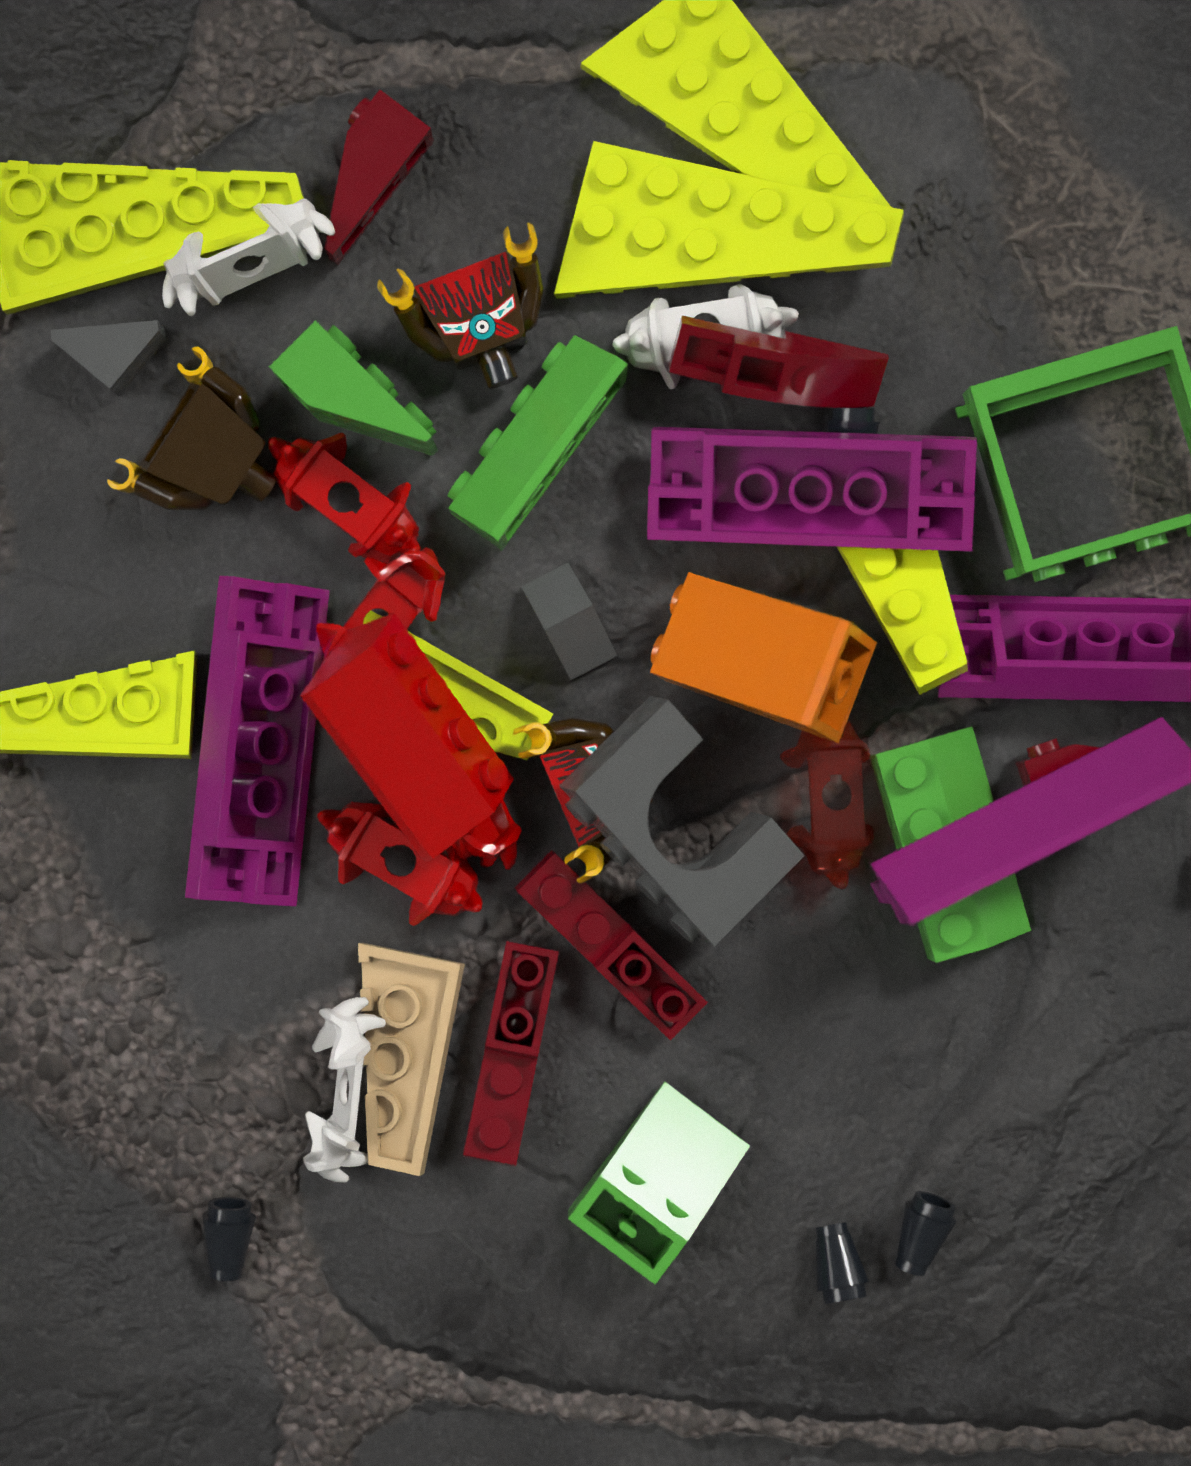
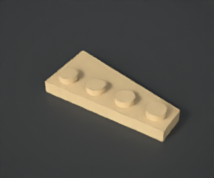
M358 943L359 962L362 963L363 989H360V997H366L369 1001L368 1005L361 1009V1012L364 1011V1014H374L386 1021L383 1028L365 1032V1038L369 1041L371 1048L363 1060V1065H366L367 1072L365 1108L368 1165L421 1176L425 1173L465 964L367 943Z

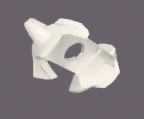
M301 199L290 205L258 203L253 209L269 225L267 231L209 258L200 257L203 234L201 232L191 233L185 238L177 254L172 259H167L163 263L167 271L162 293L164 307L170 309L176 299L179 298L184 311L189 316H193L196 313V303L199 297H204L212 305H217L224 296L298 263L305 266L308 264L307 253L310 254L312 259L319 260L323 249L319 232L333 236L335 234L333 224L325 215L317 212L315 206L310 201ZM266 256L262 259V263L253 270L239 271L233 268L234 264L242 257Z
M742 284L731 287L728 291L727 299L669 308L666 299L655 298L649 307L628 321L625 333L613 340V347L618 353L626 355L634 367L660 372L666 385L671 390L676 388L681 376L669 373V361L682 315L695 318L700 314H710L719 321V324L783 338V331L797 320L799 313L793 308L778 307L772 296L751 291Z
M355 997L345 1000L333 1009H320L319 1014L325 1018V1024L312 1046L315 1052L332 1047L328 1067L329 1069H337L333 1114L331 1117L325 1120L308 1111L305 1113L312 1147L311 1152L303 1157V1161L309 1171L317 1172L323 1178L333 1182L346 1183L349 1180V1176L339 1169L341 1166L356 1167L368 1163V1153L358 1151L360 1144L355 1140L364 1056L371 1050L370 1043L363 1034L368 1030L383 1028L386 1021L374 1014H357L358 1011L368 1005L369 1001L366 997ZM347 1082H349V1095H348V1100H347V1094H346Z

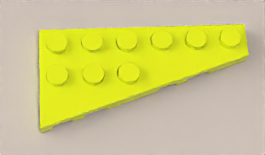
M663 0L581 62V69L595 79L598 77L619 91L623 98L635 106L640 105L665 122L666 127L733 172L736 170L740 174L891 207L732 0Z
M593 141L554 295L559 299L575 297V294L596 292L611 294L622 293L627 289L649 287L664 289L741 281L742 278L770 276V278L789 277L790 274L815 271L830 273L891 267L904 210Z
M8 160V163L0 162V304L2 311L8 315L164 271L166 269L163 263L167 259H172L183 245L185 238L194 232H201L203 234L200 255L202 258L212 257L267 231L269 225L255 213L253 207L258 203L290 205L304 199L296 173L240 170L207 172L197 171L195 168L162 170L148 169L147 166L82 163L49 165L30 164L28 161Z

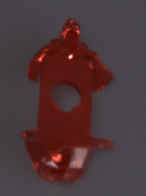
M847 720L839 743L801 731L797 746L780 754V759L791 768H800L807 758L809 776L811 835L803 825L791 828L786 835L796 846L802 847L813 872L818 875H825L834 887L842 890L846 889L848 885L849 871L859 867L866 847L872 843L875 837L872 826L865 824L862 763L868 760L870 749L865 742L860 740L852 722ZM841 774V780L850 787L852 795L847 807L835 811L828 808L823 802L822 790L831 780L830 775Z

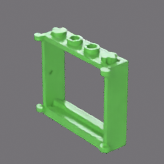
M1177 326L973 385L964 392L965 405L956 407L955 412L957 419L970 418L974 435L977 437L981 459L1014 566L1013 568L1003 570L1006 581L1032 573L1034 583L1065 574L1064 563L1081 558L1084 560L1085 567L1101 564L1117 558L1115 548L1132 543L1135 544L1137 552L1152 549L1168 543L1166 533L1186 528L1188 537H1191V513L1033 559L990 418L1164 367L1191 455V370Z

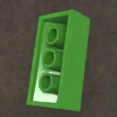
M576 335L573 336L567 346L561 342L555 345L541 366L542 369L547 371L541 382L535 389L528 384L522 390L510 408V411L516 415L504 432L499 428L494 429L479 451L484 460L473 475L465 470L447 495L453 500L448 508L450 513L501 551L506 547L626 382V362Z
M972 726L869 755L896 850L994 802ZM1015 873L917 922L927 958L935 963L987 949L1031 931Z

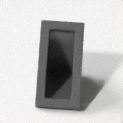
M158 320L53 329L51 330V340L120 397L167 341V332Z
M568 562L521 587L570 681L617 657L590 599Z

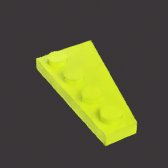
M837 547L919 695L968 671V663L938 550Z
M371 610L366 614L363 624L379 619L382 616ZM410 633L432 666L445 680L448 688L463 709L475 722L477 728L495 752L528 760L529 758L519 757L518 753L530 750L532 740L524 732L513 735L514 729L530 723H540L542 725L549 723L554 714Z
M194 650L176 654L174 658L151 662L147 660L128 664L126 668L97 673L95 671L76 675L75 679L51 684L43 682L1 691L0 753L192 759L197 653Z

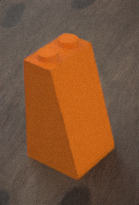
M688 572L684 584H680L673 593L670 603V613L672 616L665 634L659 635L653 645L651 652V662L653 665L650 673L669 683L839 743L877 642L853 623L841 618Z

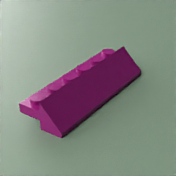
M653 427L651 430V475L648 486L647 540L972 551L977 437Z
M219 576L185 891L186 898L261 905H297L316 716L300 695L322 664L323 652L320 649V642L315 627L318 623H326L330 590L289 583H271L235 576Z
M950 595L968 663V671L937 686L938 697L1191 702V599Z
M1160 717L871 863L878 880L870 883L879 903L891 904L900 924L912 925L1190 784L1191 749L1170 725Z

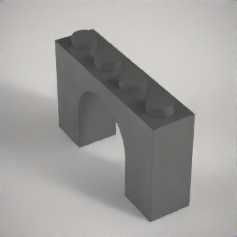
M650 696L559 787L570 798L565 805L571 814L587 828L594 824L604 835L605 839L600 844L608 855L621 866L628 862L640 875L635 881L638 888L655 904L658 905L663 901L674 913L669 919L673 927L691 943L697 938L715 947L805 855L771 817L752 811L710 853L698 860L679 864L670 863L660 854L652 841L648 827V810L651 798L660 782L703 738L669 700Z

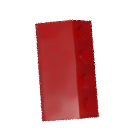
M395 613L346 630L300 695L424 862L436 858L496 811L514 780L504 762L494 752L477 728L475 722L463 709L448 688L445 680L432 666L417 645L414 637L407 631Z

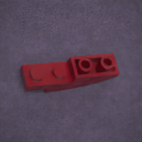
M682 315L669 361V373L721 384L722 393L751 399L828 408L873 407L889 357L885 353L785 331L783 338Z
M551 850L515 886L516 891L671 1041L708 1002L587 882L578 883L576 880L580 876Z
M506 941L463 1157L516 1167L559 951Z

